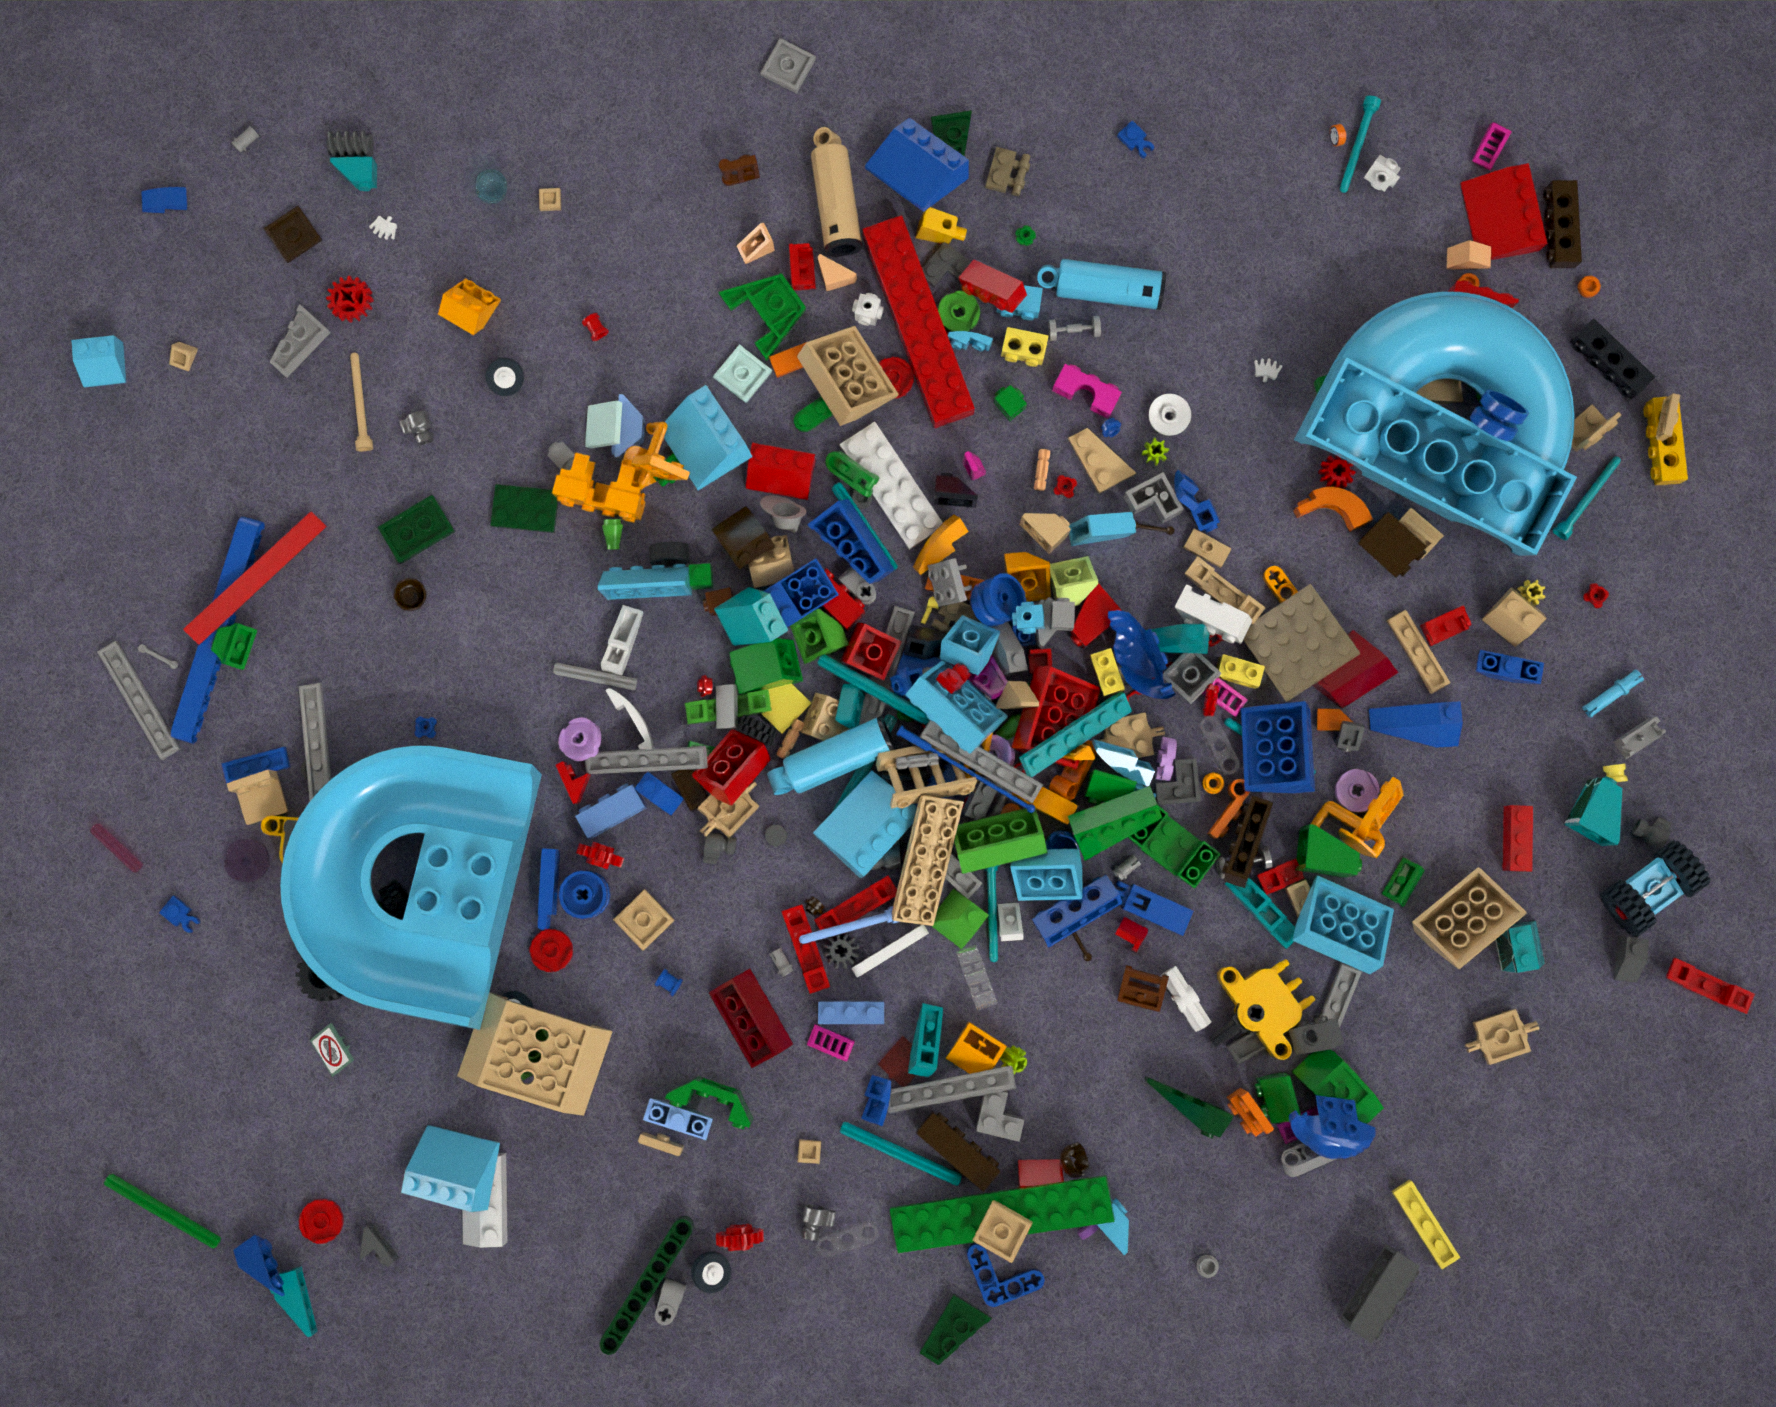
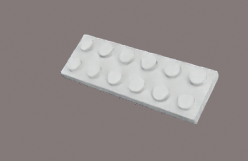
M873 422L840 444L841 449L847 456L869 472L879 476L878 483L872 488V495L909 550L930 537L943 523L876 422Z

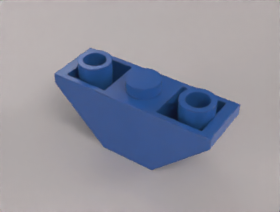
M1479 650L1476 672L1489 678L1513 683L1541 684L1544 663Z

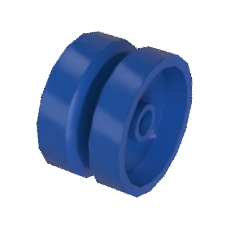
M1487 389L1480 400L1483 406H1477L1469 418L1477 427L1488 434L1505 441H1512L1518 432L1516 424H1523L1529 412L1514 399L1500 392Z
M1000 573L975 585L971 592L970 601L975 616L983 624L989 627H997L1013 620L1012 613L1016 612L1017 606H1021V603L1026 602V597L1022 585L1015 577L1007 573Z
M591 871L573 872L565 878L559 891L560 904L565 912L572 917L581 919L596 917L604 912L609 905L611 897L610 887L605 878ZM586 890L588 891V894H586L588 896L587 899L583 897V892Z

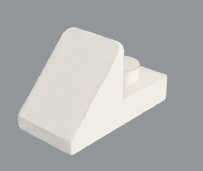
M1019 903L997 904L1001 941L1023 940Z

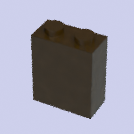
M747 506L711 529L739 570L775 546L765 529Z
M1389 511L1358 541V544L1395 578L1399 575L1403 577L1411 569L1409 564L1414 559L1419 561L1426 554L1424 549L1427 547L1423 541Z

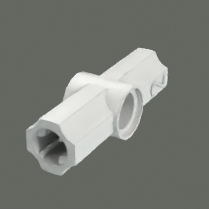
M1174 966L1162 973L1169 976L1167 989L1172 995V1000L1178 1005V1010L1181 1013L1183 1012L1192 1029L1197 1032L1208 1026L1211 1020L1200 1005L1197 994L1186 983L1179 969Z

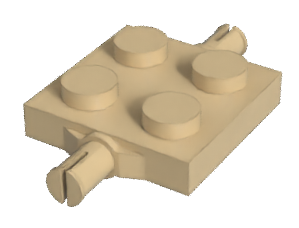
M1146 713L1122 717L1104 729V739L1098 741L1132 749L1136 756L1141 758L1154 755L1153 737L1165 735V731L1156 733V731L1164 730V727L1151 729L1147 722Z
M754 781L747 787L732 806L710 795L698 807V810L708 820V823L700 832L704 833V836L707 837L716 828L730 838L759 808V805L749 795V792L757 785Z
M1511 1009L1474 1021L1473 1025L1477 1034V1040L1466 1043L1465 1047L1468 1053L1480 1049L1484 1054L1487 1064L1491 1065L1530 1052L1527 1033L1539 1030V1026H1536L1538 1025L1536 1021L1524 1025L1519 1018L1517 1010Z

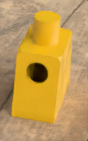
M930 207L920 217L915 238L940 244L945 242L949 245L953 238L964 241L967 229L956 226L958 217Z

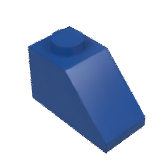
M648 771L634 788L671 816L684 800L682 796Z

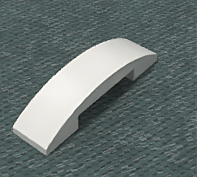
M608 688L606 692L617 710H621L624 707L627 709L645 742L638 745L639 749H654L648 726L638 710L622 695Z

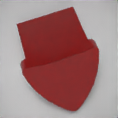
M1124 916L1115 934L1134 944L1131 950L1137 953L1148 933V928Z

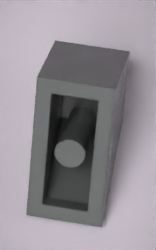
M1618 936L1614 980L1637 983L1647 963L1649 940Z

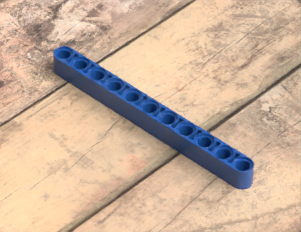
M241 516L238 520L212 602L253 565L256 557L254 553L255 550H258L262 538L261 531L265 528L264 522ZM235 613L232 614L218 628L233 625L237 615ZM217 629L200 645L198 644L172 725L171 737L192 744L198 739L196 735L197 732L200 733L204 720L202 716L207 711L211 698L209 696L210 691L213 692L217 679L215 675L221 667L220 658L211 650Z

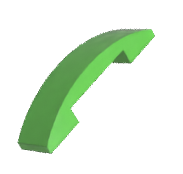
M768 689L738 695V718L743 717V715L751 716L772 711ZM716 699L685 703L688 724L716 721Z

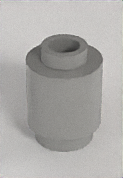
M554 442L548 448L549 453L547 456L560 470L561 468L571 470L575 454L564 442Z

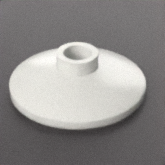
M1175 394L1159 396L1153 401L1149 409L1150 424L1157 432L1163 435L1173 436L1183 432L1191 420V410L1188 403L1182 397ZM1170 413L1172 414L1173 418L1171 420H1167L1165 418V414Z

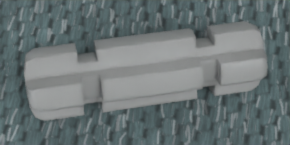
M937 753L927 754V756L924 754L907 756V758H896L897 769L939 764Z

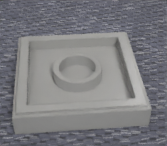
M779 38L760 75L797 94L813 66L816 56Z

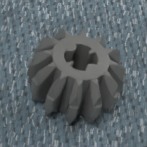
M844 933L843 939L840 938V934L836 935L837 941L832 937H828L832 946L829 944H824L823 946L830 949V952L823 953V956L831 955L832 958L827 963L831 964L836 960V969H838L840 962H842L843 968L847 969L846 960L854 965L855 961L850 957H859V954L852 952V950L859 949L860 946H851V943L856 940L855 937H852L849 942L846 941L848 933ZM842 944L843 948L847 947L848 952L844 953L846 956L841 957L840 954H836L835 949H838L837 945Z

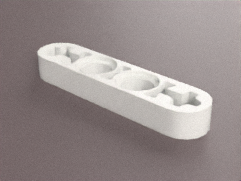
M920 925L851 969L855 976L859 977L926 936L929 932L924 925Z

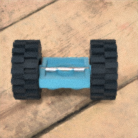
M1672 840L1654 853V860L1626 881L1618 880L1601 892L1600 900L1604 903L1603 906L1609 911L1614 921L1623 930H1626L1629 935L1632 934L1633 937L1640 936L1656 924L1655 921L1657 920L1654 915L1681 895L1693 897L1710 884L1711 879L1708 877L1709 873L1705 870L1704 864H1701L1699 862L1700 859L1697 856L1695 857L1690 849L1688 850L1684 844L1681 845L1679 841L1675 842V840Z

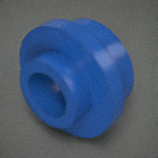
M1114 418L1105 421L1101 426L1102 435L1104 437H1114L1117 435L1121 427L1120 421Z

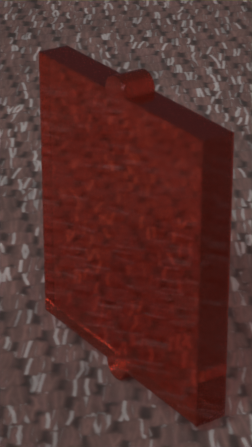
M904 1036L898 1040L877 1064L889 1074L890 1079L893 1078L902 1087L907 1086L916 1076L915 1074L908 1073L912 1043Z

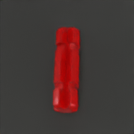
M1209 684L1206 689L1202 713L1209 718L1214 716L1216 710L1215 706L1219 693L1217 685Z

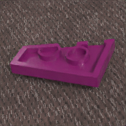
M992 655L979 675L969 672L971 676L968 680L992 700L1001 696L1008 682Z

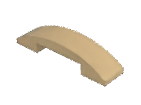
M1197 556L1184 574L1218 603L1223 604L1224 602L1249 614L1252 619L1251 624L1254 625L1265 610V607L1250 595L1246 596L1217 574L1213 567Z

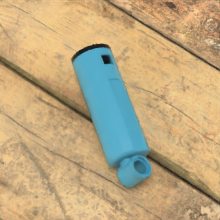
M1062 259L1060 268H1055L1052 265L1042 266L1038 271L1037 280L1044 288L1057 287L1056 295L1061 298L1161 310L1166 272ZM1046 271H1050L1054 275L1053 280L1050 282H1046L1042 278V274Z
M879 716L784 758V766L769 771L767 777L774 795H782L792 789L797 793H802L876 761L878 753L897 749L885 720L882 716Z

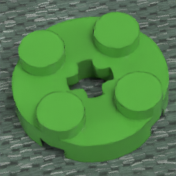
M955 291V293L944 296L938 307L944 328L949 332H969L979 321L980 308L977 300L973 295H968L964 291ZM962 308L964 316L956 317L953 311Z

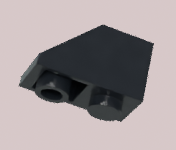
M911 624L904 655L923 660L940 656L941 643L947 633Z

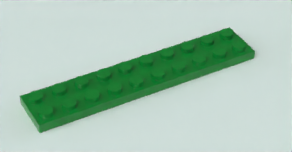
M1107 1175L890 1208L898 1253L974 1242L972 1240L993 1200L1032 1221L1033 1223L1027 1234L1115 1222Z

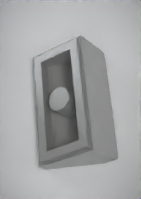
M737 685L716 686V729L737 728Z

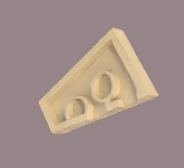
M1088 428L1068 438L1098 494L1136 474L1131 467Z

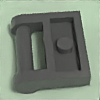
M979 774L981 777L985 778L986 780L990 781L996 786L1012 794L1010 790L1004 788L1003 786L999 785L998 783L994 782L988 777ZM977 779L974 791L970 793L962 814L976 820L1000 815L1008 797L1000 793L991 814H986L997 791Z

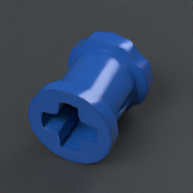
M665 968L655 982V986H661L666 989L673 997L681 986L683 979L675 978Z

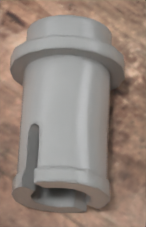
M249 126L237 138L234 137V141L231 143L241 153L243 150L246 151V147L258 138L259 135Z
M1131 854L1119 866H1114L1115 869L1112 872L1118 880H1126L1127 875L1140 866L1141 863L1136 861L1138 859Z
M782 948L769 954L778 969V974L784 977L793 972V965L789 964Z

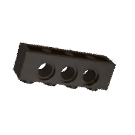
M1553 180L1543 191V200L1547 204L1544 220L1548 222V229L1545 235L1547 242H1549L1546 260L1550 262V269L1576 268L1582 262L1578 180ZM1557 201L1561 202L1563 204V207H1560L1557 204ZM1558 222L1563 223L1565 228L1560 227ZM1559 242L1564 243L1566 248H1562Z

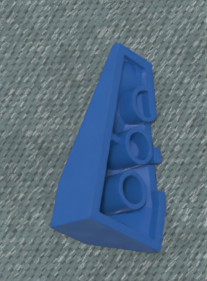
M1461 701L1368 709L1371 731L1426 744L1435 748L1459 745L1463 724Z

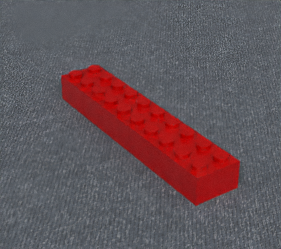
M902 215L863 228L862 238L934 429L974 415V404Z

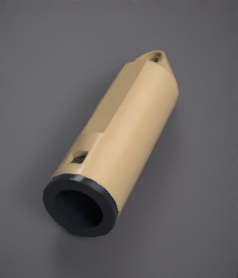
M821 127L815 132L813 137L817 148L811 152V161L825 253L832 257L853 255L862 249V241L848 149L841 145V139L829 128Z

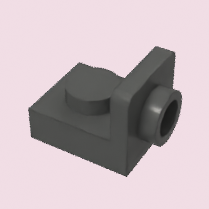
M1342 721L1339 734L1335 736L1334 740L1337 748L1345 752L1359 751L1365 728L1364 725Z

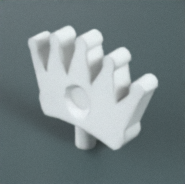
M378 216L369 226L370 229L375 226L373 233L376 234L379 231V238L385 233L384 238L386 240L391 234V238L395 239L397 225L390 222L392 217L388 216L385 220Z
M1263 358L1260 365L1255 360L1256 377L1264 376L1263 382H1267L1268 378L1275 380L1282 365L1276 369L1277 361H1274L1271 366L1270 358H1268L1266 365Z

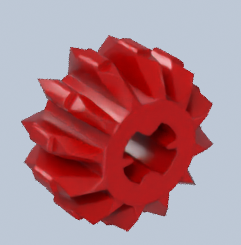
M1330 455L1326 458L1327 461H1322L1320 464L1322 469L1318 471V474L1324 475L1320 482L1327 480L1328 483L1325 487H1330L1333 484V487L1345 489L1347 483L1351 484L1353 482L1351 476H1354L1356 471L1350 468L1354 465L1348 464L1345 459L1341 460V457L1337 455L1334 458ZM1335 468L1339 469L1337 472H1333Z

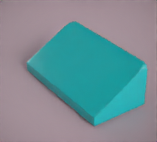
M843 684L835 719L849 729L859 726L865 698V694L861 689L852 684Z

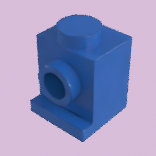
M1211 498L1200 502L1195 511L1190 509L1200 531L1205 529L1207 533L1218 528L1217 523H1220V518ZM1203 513H1210V519H1203Z

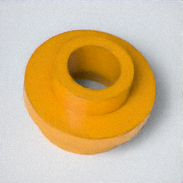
M1212 772L1205 775L1202 786L1207 793L1217 794L1223 789L1224 780L1220 774ZM1211 779L1217 782L1216 787L1209 785Z

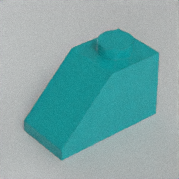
M373 157L330 158V162L335 169L356 189L370 191L371 188H377V163Z

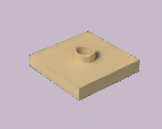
M646 889L613 919L642 951L675 921Z
M993 1200L972 1241L1012 1263L1033 1222Z

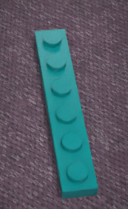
M1118 692L1020 756L1019 759L1027 776H1035L1132 712L1125 693Z

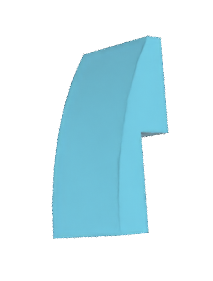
M954 331L948 334L952 348L961 350V348L966 350L969 343H971L972 347L978 351H989L993 341L991 337L974 332Z

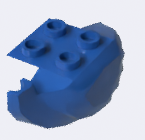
M1120 610L1109 611L1110 627L1116 631L1113 649L1116 661L1122 666L1121 669H1118L1119 673L1126 683L1138 693L1152 698L1169 699L1175 696L1176 693L1172 689V684H1164L1163 670L1167 668L1166 664H1168L1164 652H1160L1158 648L1159 639L1157 634L1152 632L1151 628L1146 631L1129 612Z
M1316 1095L1319 1115L1307 1116V1112L1299 1115L1297 1111L1289 1114V1123L1295 1136L1316 1154L1325 1158L1346 1159L1364 1152V1149L1366 1150L1371 1145L1376 1136L1375 1127L1358 1121L1355 1100Z

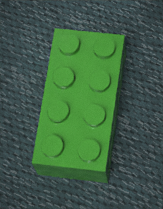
M1027 808L959 824L954 839L962 874L1047 853L1044 834L1036 808L1033 813H1029Z

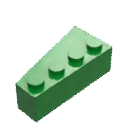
M1150 786L1068 816L1085 861L1162 818Z

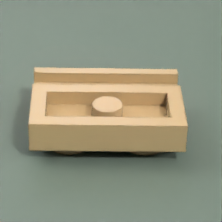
M1410 508L1399 520L1427 545L1424 549L1426 554L1444 536L1413 508Z

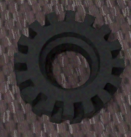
M743 715L736 729L738 732L770 747L778 733V730L747 715Z
M393 880L379 889V894L385 906L392 912V915L397 919L403 920L409 894L400 882L398 883L397 880Z

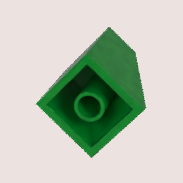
M776 638L771 642L755 643L729 652L731 657L730 664L734 670L735 685H737L739 694L767 690L803 681L794 640Z
M1309 824L1299 829L1296 855L1299 865L1296 866L1295 871L1344 878L1358 875V872L1361 871L1362 859H1359V852L1316 825Z

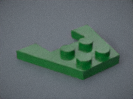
M783 274L718 292L730 311L749 300L769 328V333L754 342L766 361L806 310V306Z

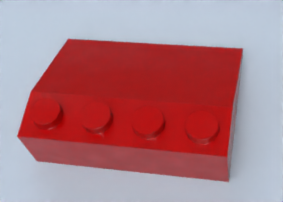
M1529 163L1506 167L1460 183L1473 241L1491 246V260L1538 252L1547 244Z
M1036 666L1030 689L1039 701V706L1023 708L1011 748L1026 753L1096 707L1101 688L1054 667ZM1062 757L1054 763L1077 769L1079 760Z

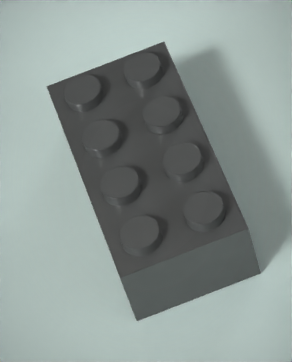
M1386 1243L1339 1319L1372 1343L1374 1339L1377 1340L1383 1332L1382 1327L1386 1320H1390L1393 1317L1396 1304L1406 1296V1288L1410 1282H1414L1418 1277L1420 1266Z

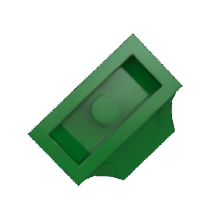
M239 623L218 628L211 650L220 658L222 664L244 670L257 629Z

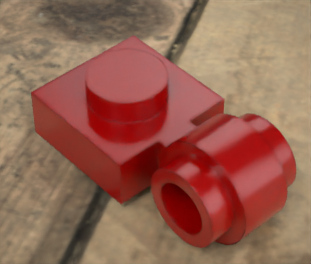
M957 663L952 669L948 668L941 672L936 680L952 694L962 687L971 674L964 664L960 665Z

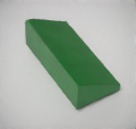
M1403 857L1383 890L1382 895L1404 907L1425 870L1422 866Z

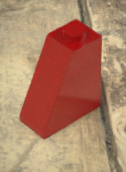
M1099 583L1086 597L1074 622V629L1070 631L1072 642L1077 647L1081 645L1083 649L1110 627L1109 611H1122Z

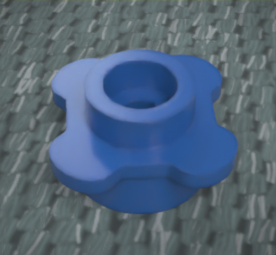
M420 716L416 718L415 736L418 738L422 736L434 738L436 736L434 730L437 720L434 717L426 719Z

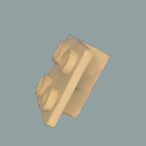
M1590 405L1574 419L1571 447L1576 452L1581 448L1584 450L1588 449L1591 445L1597 443L1603 437V434L1618 424L1617 419L1621 414L1618 412L1606 420L1593 405Z
M815 693L812 704L803 721L804 727L799 732L824 741L850 729L835 719L839 701L830 696Z
M265 770L227 783L229 792L237 793L247 825L260 822L267 816H278L288 812L277 771Z

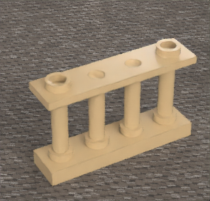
M931 744L932 748L936 749L937 751L943 753L944 755L948 756L949 758L953 759L954 761L960 764L959 760L955 759L954 757L950 756L949 754L945 753L944 751L938 749L937 747ZM911 746L878 753L876 761L878 772L888 771L895 790V794H892L890 802L891 809L896 807L905 808L911 804L918 803L921 795L938 798L958 794L967 795L974 791L977 779L976 777L966 779L963 770L952 764L957 781L945 783L938 764L930 766L937 785L925 787L918 767L909 768L916 789L904 791L896 770V758H907V756L924 754L927 756V754L933 753L931 751L926 752L918 746Z

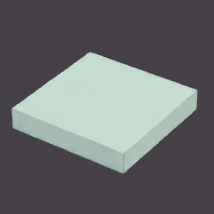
M739 344L714 374L713 378L743 402L747 403L772 373V369Z
M611 401L588 406L585 447L597 448L620 444L622 402Z

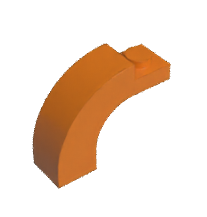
M1323 487L1313 490L1309 494L1311 501L1309 498L1298 502V507L1293 510L1296 518L1320 508L1332 509L1342 516L1349 532L1373 520L1367 506L1359 497L1350 491L1337 487Z

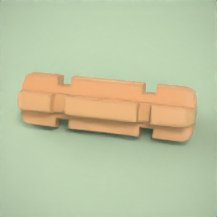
M1039 450V460L1035 475L1037 480L1034 483L1035 490L1044 491L1046 488L1045 480L1047 479L1050 450Z
M798 719L793 721L792 729H789L782 742V747L777 751V756L782 759L789 756L790 749H793L800 735L799 731H802L804 727V722Z

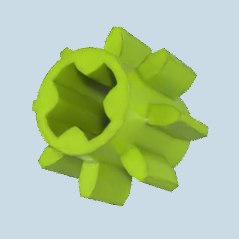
M1153 438L1151 444L1148 442L1144 444L1145 448L1148 449L1142 452V455H1146L1148 458L1146 463L1153 461L1155 466H1157L1160 459L1165 462L1167 458L1163 454L1168 453L1169 448L1164 447V440L1158 442L1156 438ZM1156 448L1159 449L1158 453H1156L1155 455L1152 454L1153 450H1155Z
M1014 1045L1011 1048H1006L1000 1057V1061L1004 1063L1001 1067L1013 1066L1014 1074L1023 1071L1027 1065V1059L1023 1057L1026 1052Z

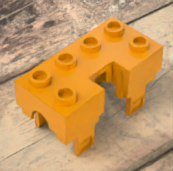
M575 453L571 470L561 468L560 475L556 476L552 494L557 497V501H560L562 505L573 507L574 504L582 506V510L594 512V509L602 511V515L614 518L616 514L623 517L622 520L635 523V519L641 521L646 502L644 501L645 494H641V489L632 486L636 467L622 464L617 482L611 481L610 485L596 482L594 489L595 482L592 480L596 463L589 461L590 456Z

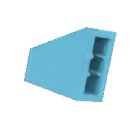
M1133 512L1088 515L1070 524L1069 537L1071 546L1125 538L1136 533V522L1133 518Z

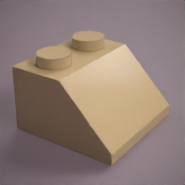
M1025 513L1020 521V526L1048 554L1067 538L1071 530L1069 522L1063 516L1058 517L1056 514Z
M1512 587L1482 618L1486 624L1514 647L1532 635L1547 619L1543 612Z

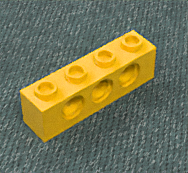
M1666 397L1652 398L1644 406V416L1648 420L1646 436L1650 438L1648 456L1652 459L1653 466L1650 470V476L1654 480L1655 485L1680 484L1688 480L1680 403L1677 409L1679 418L1674 425L1672 436L1666 439L1667 445L1655 438L1663 400ZM1664 458L1669 461V466L1664 463Z

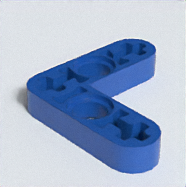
M973 1243L967 1250L968 1260L983 1299L991 1307L1002 1305L1037 1291L1044 1285L1045 1280L1042 1272L1035 1268L998 1281L986 1248ZM974 1248H977L978 1251H983L980 1254L982 1262L987 1260L988 1264H981L975 1268L974 1265L979 1264L976 1257H971V1254L974 1253ZM982 1269H989L991 1271L989 1280L984 1281L979 1278V1272ZM1031 1274H1035L1036 1277L1040 1276L1037 1285H1034L1033 1282L1027 1283L1028 1289L1024 1290L1020 1278L1024 1277L1026 1282L1031 1279ZM1013 1281L1020 1285V1290L1014 1294L1010 1293L1007 1289L1008 1284ZM1004 1285V1291L1008 1297L1003 1298V1294L997 1296V1301L994 1302L992 1299L987 1298L990 1296L991 1290L995 1293L1001 1292L1000 1286Z

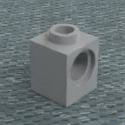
M1057 598L1056 601L1052 602L1050 630L1072 631L1074 629L1075 602H1070L1069 598Z

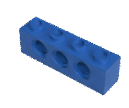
M1104 875L1103 877L1095 878L1091 884L1082 888V899L1059 900L1048 910L1037 913L1032 921L1049 948L1123 902L1108 876ZM1094 896H1099L1095 901L1090 900ZM1075 907H1081L1079 911L1072 912ZM1062 918L1059 923H1053L1055 919Z

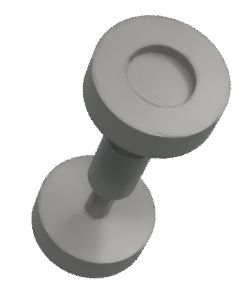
M1092 316V325H1082V323L1069 324L1066 327L1056 328L1055 319L1048 320L1050 341H1056L1057 332L1062 331L1076 333L1092 329L1093 337L1101 336L1099 316Z
M1268 847L1259 848L1260 857L1255 858L1254 862L1262 861L1265 869L1271 868L1272 858ZM1218 857L1215 861L1220 879H1224L1225 874L1222 873L1225 860L1223 857Z

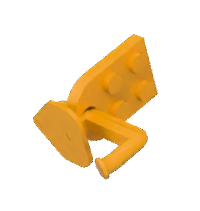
M654 422L646 425V431L653 435L648 450L640 446H631L626 450L621 465L636 467L632 486L643 490L646 486L657 482L653 476L665 480L688 479L690 472L683 469L684 465L673 461L671 463L664 461L665 457L658 454L668 425L666 422Z
M1392 777L1389 782L1386 781L1380 789L1381 794L1378 798H1374L1370 802L1368 812L1363 819L1339 804L1328 801L1316 814L1311 824L1320 828L1326 817L1331 815L1354 829L1352 834L1342 828L1338 830L1340 839L1363 855L1377 859L1385 846L1384 837L1379 829L1404 796L1401 782L1395 777ZM1372 839L1376 843L1371 849L1364 841Z

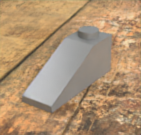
M1008 621L997 627H991L1000 631L991 655L1003 675L1012 676L1028 670L1024 650Z

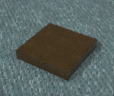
M296 206L263 228L287 263L322 241V238L299 206Z

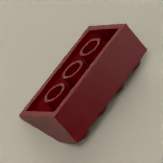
M750 968L709 992L751 1068L773 1058L793 1045L789 1034L783 1027Z

